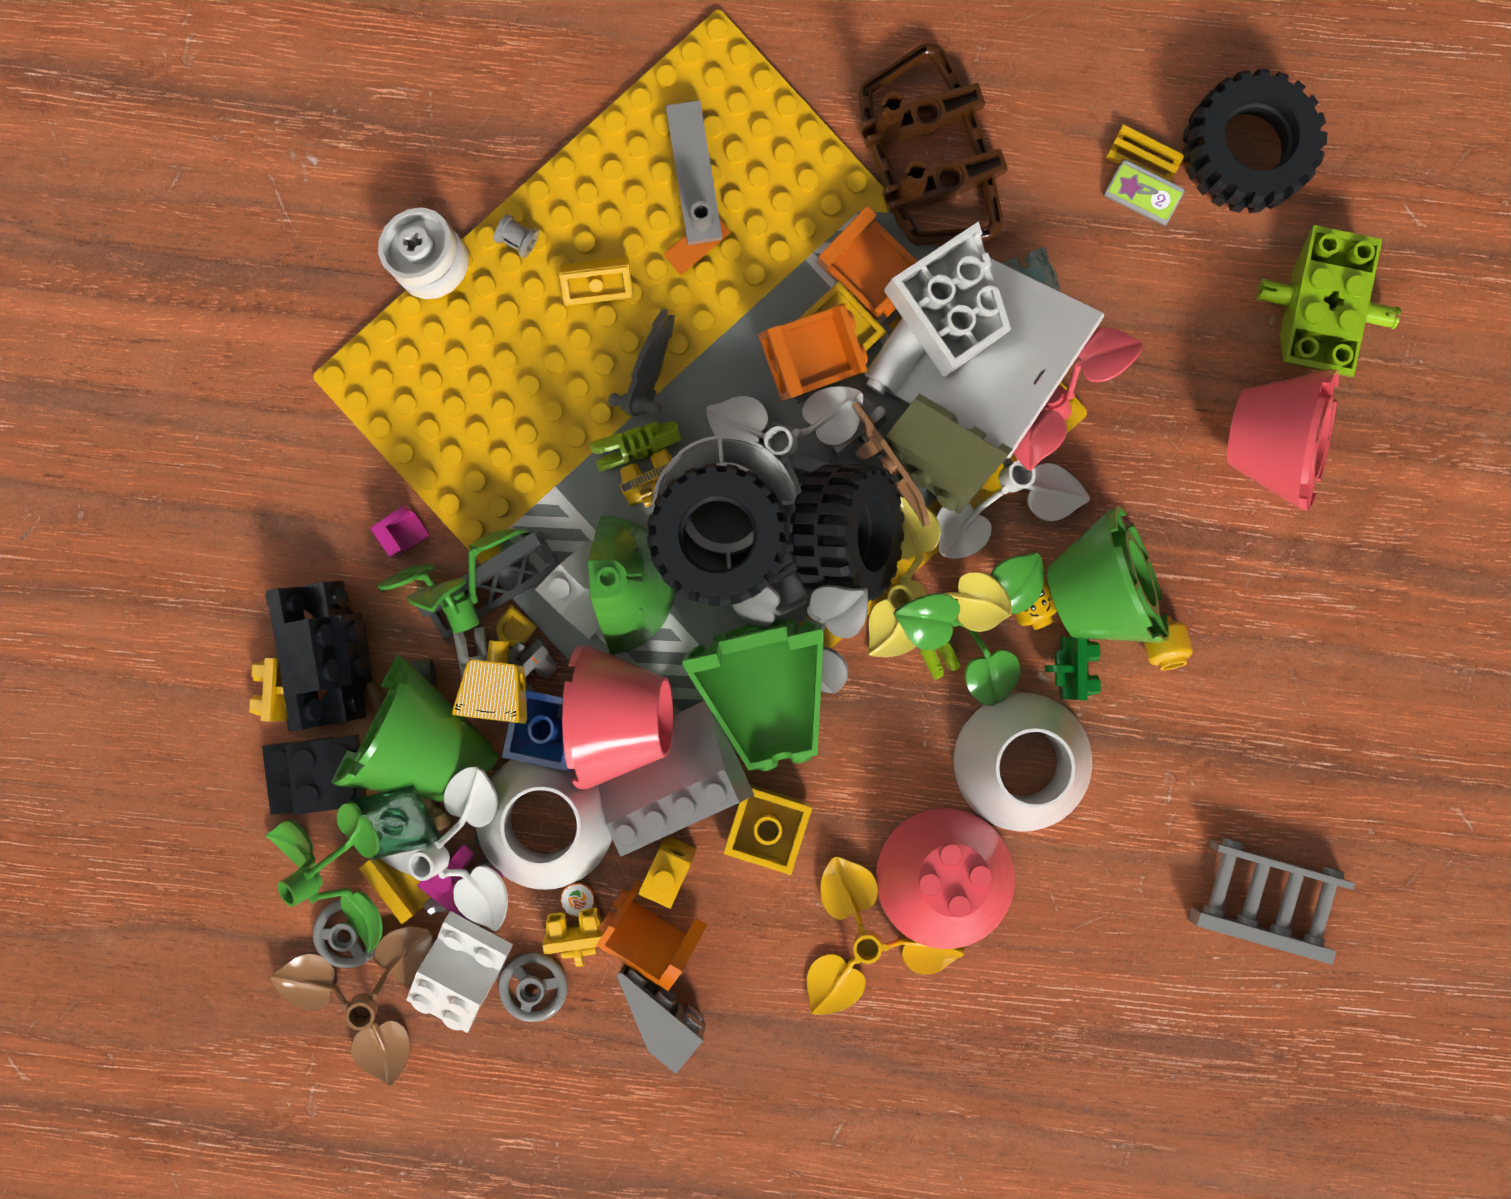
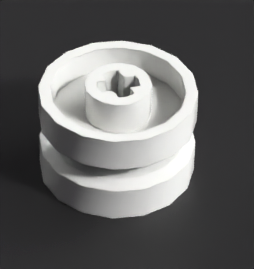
M420 207L401 212L394 216L384 227L379 238L378 255L383 267L412 296L422 299L440 298L453 291L459 285L468 269L469 253L464 241L453 231L449 223L434 210Z

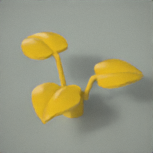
M838 856L833 857L829 861L821 880L820 892L823 906L833 918L838 920L846 919L854 914L859 934L856 936L853 946L855 957L850 959L848 963L840 955L826 954L817 958L810 966L807 975V989L810 1012L812 1014H833L855 1004L863 995L866 979L861 971L852 967L860 962L865 964L876 962L880 958L882 951H888L890 948L898 945H905L902 950L905 964L913 972L922 975L940 972L964 955L963 947L938 949L922 945L907 936L906 938H898L882 943L881 937L876 932L865 930L860 911L871 908L877 899L878 885L874 875L864 866Z

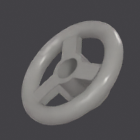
M340 900L332 902L319 913L313 927L315 948L319 955L333 966L339 968L359 967L373 958L375 949L367 953V949L363 950L358 941L359 935L355 926L348 921L340 922L332 928H324L329 917L342 910ZM343 929L350 932V940H345L342 937L341 931ZM328 939L330 946L336 951L345 952L350 950L353 957L343 958L335 955L328 949L324 940Z
M525 953L515 957L505 966L499 979L498 990L503 1006L511 1015L522 1021L539 1022L552 1017L560 1010L567 996L568 984L562 967L553 958L541 953ZM528 963L544 965L551 970L555 977L541 980L536 976H530L522 965ZM512 974L520 981L516 989V995L522 1003L521 1008L513 1002L509 993V982ZM527 984H535L538 992L535 994L529 993L526 988ZM557 988L555 999L547 1008L531 1012L532 1007L543 999L546 990Z

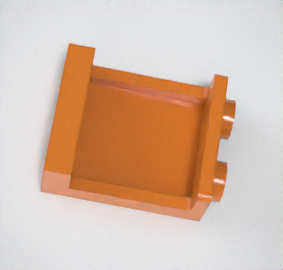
M866 206L818 256L816 263L836 282L840 281L873 318L877 320L882 314L888 318L896 310L884 292L885 287L892 278L918 261L875 220L877 215Z
M844 303L814 315L769 328L758 334L781 402L867 371V353L863 345L858 343L854 332L856 329L855 318L852 312L847 310Z

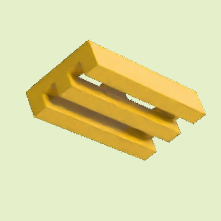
M1124 124L1120 128L1106 156V159L1118 165L1125 159L1172 182L1184 158L1183 154ZM1123 138H1125V139H1127V140H1129V141H1131V142H1133V143H1135V144H1137V145H1139V146H1141V147H1143V148H1145V149H1147V150H1149V151H1151V152H1153V153H1155V154H1157V155H1159V156H1161V157H1163V158H1165V159L1171 161L1172 164L1169 163V162H1167V161H1165V160H1163V159H1161V158H1159V157H1157V156H1155V155H1153V154H1151V153H1149V152H1147V151H1145V150H1143V149H1141V148H1139V147H1137V146H1135V145H1133V144H1131V143H1129V142H1127V141H1125V140H1123ZM1118 148L1166 171V176L1118 153Z

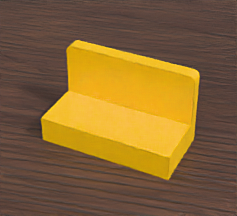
M377 856L359 868L401 924L422 909L423 904L431 898V896L417 886L420 880L391 867Z

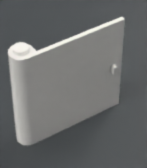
M990 258L992 264L990 269L996 287L999 288L1011 327L1009 332L971 360L943 377L909 326L901 318L864 373V376L868 379L866 385L874 392L882 396L885 392H888L909 405L920 393L955 414L960 426L971 430L975 426L985 432L986 437L984 440L998 448L1003 443L1012 448L1013 450L1006 457L1009 459L1104 318V314Z

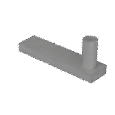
M697 100L666 105L688 245L722 240L701 102Z

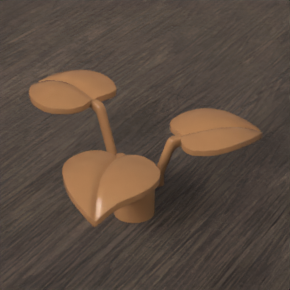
M405 926L392 930L383 936L375 948L374 960L386 971L382 974L370 995L366 993L357 994L350 1001H347L337 985L332 984L336 976L335 967L318 953H305L293 958L273 972L271 981L285 999L304 1010L314 1011L325 1008L330 1002L331 991L334 992L342 1004L341 1009L346 1010L345 1019L347 1024L352 1029L359 1030L351 1045L354 1061L365 1072L391 1086L401 1075L407 1063L410 1051V1037L406 1028L397 1020H386L378 1025L377 1021L374 1020L377 1012L376 999L391 974L399 983H413L417 970L433 946V935L427 928Z

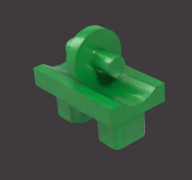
M1060 637V651H1054L1055 665H1045V672H1055V686H1060L1061 699L1088 700V696L1099 694L1101 692V680L1098 675H1087V661L1099 660L1100 644L1087 641V638Z

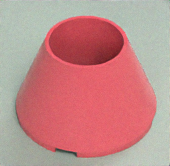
M1328 369L1243 389L1239 395L1230 428L1227 449L1228 465L1296 508L1310 511L1316 498V494L1313 493L1314 485L1322 479L1337 407V400L1333 399L1332 396L1334 387H1339V371Z
M577 646L569 661V667H575L572 682H565L562 712L563 743L567 768L575 769L578 778L572 779L574 786L578 789H589L668 755L673 735V698L667 677L592 646Z

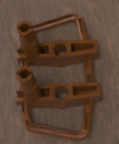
M921 44L866 80L860 86L858 93L860 118L862 121L859 129L865 147H871L885 188L883 189L882 196L887 211L894 214L896 222L908 240L913 244H945L966 229L919 231L908 215L907 209L943 200H952L958 195L982 185L989 215V224L986 227H981L982 241L991 240L999 234L1003 226V215L995 178L1005 174L1008 168L1002 150L997 149L989 152L976 115V112L985 106L979 83L963 87L945 50L937 44ZM929 57L935 61L949 91L921 96L916 101L906 105L905 101L902 102V99H904L902 94L891 91L885 94L882 99V105L878 108L877 116H874L873 92L924 58ZM921 110H928L933 113L935 119L931 122H925L919 119L917 113ZM960 119L964 120L975 156L956 161H947L938 167L926 171V163L921 160H913L906 166L900 182L897 183L885 144L918 136H928L936 130ZM946 174L952 175L956 179L957 185L952 188L945 187L940 182V177Z

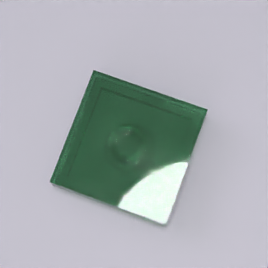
M414 785L347 800V802H354L359 806L362 815L371 822L378 835L380 848L378 853L373 856V859L426 848L441 838Z

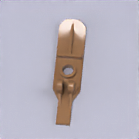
M855 402L851 407L863 423L867 443L857 450V457L865 461L876 453L881 452L884 457L880 459V462L891 477L897 475L900 480L895 483L897 489L919 517L922 527L929 526V515L923 495L859 403Z

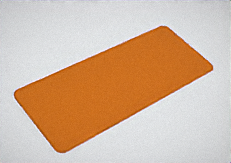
M719 218L723 240L731 232ZM685 235L666 251L664 256L679 274H683L722 240L688 245L687 235Z

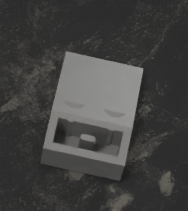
M622 962L617 978L647 1050L676 1074L704 1040L705 1023L702 1022L704 1017L691 1005H687L685 1008L675 999L677 994L671 988L669 991H666Z

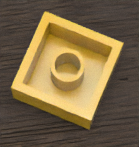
M750 784L754 796L738 803L724 848V854L791 875L812 811V804Z

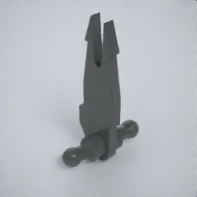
M662 309L651 325L653 328L638 355L631 374L633 378L628 392L622 396L612 393L608 397V402L611 406H620L628 415L639 416L646 412L656 415L661 411V404L658 401H653L656 394L654 387L662 368L669 337L672 338L675 315H669L663 327L668 310Z

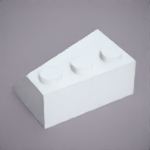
M979 222L892 278L884 289V292L943 377L971 360L1011 330L999 288L995 285L990 269L992 265L988 252H985Z

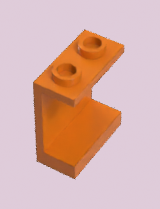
M636 880L630 891L622 889L613 903L612 907L617 910L614 914L609 911L598 930L603 932V935L596 946L666 991H669L683 972L707 924L695 918L686 932H681L633 901L642 885L641 882Z

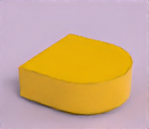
M511 605L498 620L496 634L501 642L510 643V647H513L518 641L525 644L539 627L516 607Z

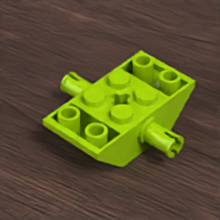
M1313 225L1294 266L1290 285L1269 281L1264 278L1261 279L1257 289L1261 293L1256 294V300L1286 306L1280 331L1283 363L1319 371L1334 369L1339 371V375L1354 377L1365 323L1389 327V329L1397 327L1400 318L1395 317V315H1401V308L1373 303L1370 299L1383 239Z

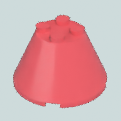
M938 808L923 811L909 817L888 836L877 860L875 878L878 885L879 901L885 914L892 924L905 936L928 947L938 949L960 948L983 939L1003 920L1013 898L1015 872L1013 861L1005 842L987 822L966 811Z

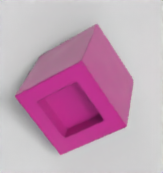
M407 505L402 506L370 528L388 556L396 559L427 539L430 535L414 509Z

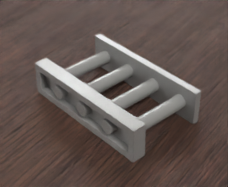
M1224 837L1222 843L1210 840L1209 847L1222 852L1219 868L1208 905L1204 904L1203 910L1192 907L1188 920L1198 927L1333 965L1336 951L1325 945L1326 939L1323 936L1337 886L1351 890L1354 889L1355 883L1344 879L1345 872L1326 866L1320 872L1243 850L1244 843ZM1236 857L1256 862L1242 915L1238 914L1237 919L1224 916L1225 910H1222ZM1271 866L1290 873L1276 923L1271 924L1270 929L1258 926L1259 920L1256 919V915ZM1306 876L1323 881L1309 934L1305 933L1304 938H1299L1291 935L1292 929H1289L1303 877Z

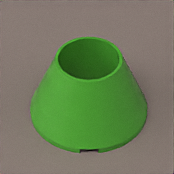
M1120 506L1111 508L1048 565L1047 577L1051 595L1066 630L1074 638L1161 643L1169 639L1167 614L1160 616L1158 600L1163 599L1161 589L1141 537L1133 523L1130 525L1125 524L1122 517L1126 516L1127 513Z

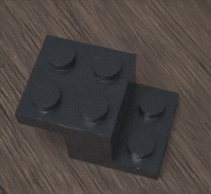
M359 734L262 746L270 815L290 812L298 815L336 810L347 802H354L359 807L368 805L366 790L337 786L331 783L347 750L357 753L360 747Z

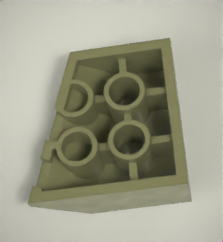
M920 393L884 438L906 472L910 474L912 481L921 488H927L937 496L938 502L944 508L950 511L954 510L958 515L1013 450L1003 443L997 448L985 441L986 433L975 426L972 430L960 426L955 414Z

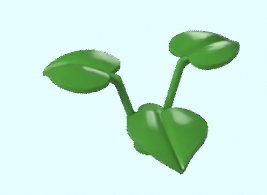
M502 529L489 533L469 545L468 596L465 595L464 591L455 592L467 583L465 578L451 579L435 585L427 572L435 569L434 565L430 563L407 567L380 582L377 588L383 593L384 590L403 586L415 579L425 581L428 587L406 597L407 601L416 607L434 612L437 606L441 604L453 633L471 629L480 623L473 604L479 602L476 596L475 581L476 556L480 552L492 548L516 535H529L531 531L527 529Z
M1037 552L1007 558L1000 562L990 574L1007 591L1012 605V614L1029 609L1038 600L1045 578L1043 561ZM934 593L916 598L893 612L908 639L915 646L923 650H934L945 645L952 637V626L960 625L964 627L958 618L960 612L958 599H954L945 593ZM965 627L984 655V657L972 659L967 664L965 670L966 686L973 697L980 703L994 706L996 703L1003 702L1017 685L1021 674L1019 660L1010 651L1004 649L997 650L990 655L989 649L977 631H972Z
M347 802L339 808L337 824L342 833L348 837V840L317 865L316 859L312 855L313 844L307 833L296 821L285 820L275 829L268 832L265 837L270 839L299 867L296 872L278 882L277 889L282 900L288 906L294 907L306 899L312 904L320 899L341 896V908L348 922L355 926L358 935L365 943L367 953L374 950L381 939L383 925L381 915L372 900L364 892L358 891L353 893L350 888L318 893L319 887L323 884L319 871L352 847V845L355 846L362 856L367 858L373 857L379 851L378 835L371 822L362 815L359 806L354 802Z

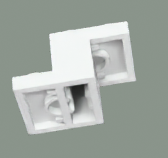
M450 911L443 922L438 938L417 970L406 1000L419 1012L431 1013L442 1019L443 1023L453 1030L461 1029L468 1033L481 1005L499 976L513 944Z

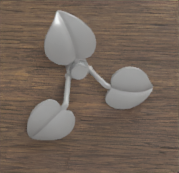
M768 585L755 597L732 605L738 616L748 624L757 627H767L774 622L775 614L781 616L801 605L807 604L808 615L813 620L820 622L823 632L827 626L833 635L840 638H851L859 633L865 623L868 612V589L822 585L817 587L812 594L806 593L803 598L787 606L778 607L780 596ZM823 647L821 691L837 693L848 679V666L845 659L837 651L829 647Z

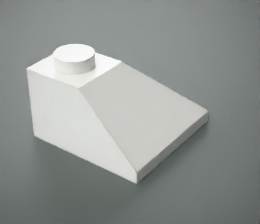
M587 541L560 563L535 590L558 613L590 639L601 627L598 624L590 596L588 558L592 544Z

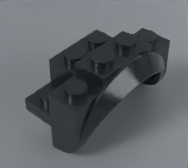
M344 581L320 582L301 587L266 590V602L270 609L288 719H286L288 731L367 718L365 711L366 699L363 691L366 683L372 681V663L366 638V628L362 622L361 613H354L348 606V594L344 587ZM304 610L310 613L314 618L305 619ZM327 689L323 699L319 702L317 691Z

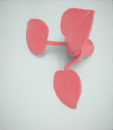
M1102 327L1094 331L1078 355L1081 361L1077 362L1074 366L1068 389L1065 390L1062 386L1058 385L1013 453L1027 470L1031 471L1064 441L1067 433L1065 420L1072 413L1070 399L1075 397L1074 389L1080 370L1083 368L1084 376L1090 382H1104L1113 379L1125 371L1137 359L1143 349L1141 341L1115 328Z

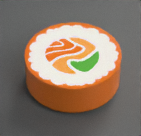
M582 881L566 886L560 895L562 910L568 916L578 918L579 911L594 907L596 899L594 890L589 884Z

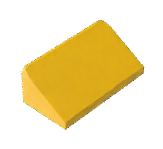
M629 257L561 264L559 267L564 306L633 298Z

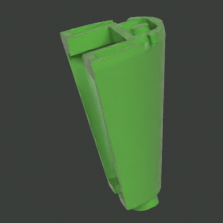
M795 618L775 619L767 627H757L750 624L712 637L711 646L704 649L703 644H699L685 655L682 660L685 671L748 770L758 769L760 771H767L777 767L778 760L791 758L793 763H803L810 760L812 756L818 755L824 641L822 627L818 622L807 619L804 621V625H797Z
M396 655L381 684L382 687L389 691L357 753L347 750L331 783L337 786L444 802L446 787L457 773L474 766L479 767L486 773L495 765L498 752L492 750L491 742L464 716L452 715L454 706L404 657Z

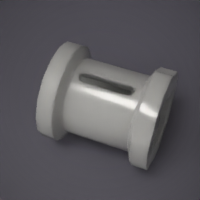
M506 214L501 219L494 233L493 241L507 244L518 250L521 257L526 258L537 242L539 230L536 228L530 230L514 221L513 216Z

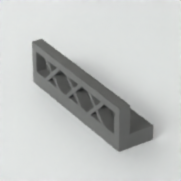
M532 532L475 568L476 588L491 590L488 604L483 608L474 607L478 620L548 577L560 564L541 532ZM541 548L550 566L541 572L527 570L529 556ZM523 560L521 568L513 566ZM507 569L520 572L517 587L512 590L498 588L500 575ZM469 572L460 577L465 578L467 583L455 592L464 591L466 596L469 595ZM525 574L533 575V577L524 582ZM493 578L492 586L484 584ZM496 592L504 594L495 600ZM441 604L437 606L434 612L417 607L422 617L430 616L444 640L454 635L452 629H448L438 613L443 610Z

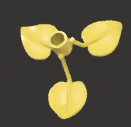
M900 496L902 502L900 509L904 515V522L902 523L904 542L901 543V558L909 559L915 555L916 558L907 573L901 576L900 581L902 584L894 586L888 593V599L877 603L871 611L869 617L868 655L875 657L899 656L916 647L908 639L893 612L907 602L927 595L923 585L911 580V577L923 560L922 552L933 550L938 545L941 535V528L936 515L927 508L930 525L922 527L919 517L902 496ZM970 572L963 575L958 583L959 593H945L954 599H958L960 605L959 621L964 627L972 631L983 632L993 629L1010 617L1012 613L1011 601L1005 588L994 577L983 572Z

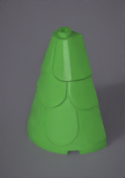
M600 516L588 558L590 596L609 653L613 655L624 653L643 645L659 631L672 609L675 590L668 586L661 578L662 576L651 560L652 556L647 544L649 533L647 529L627 519L614 516Z

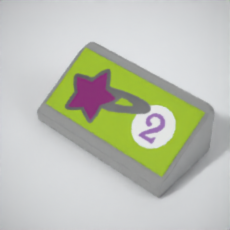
M1124 159L1118 165L1104 197L1166 226L1185 189Z

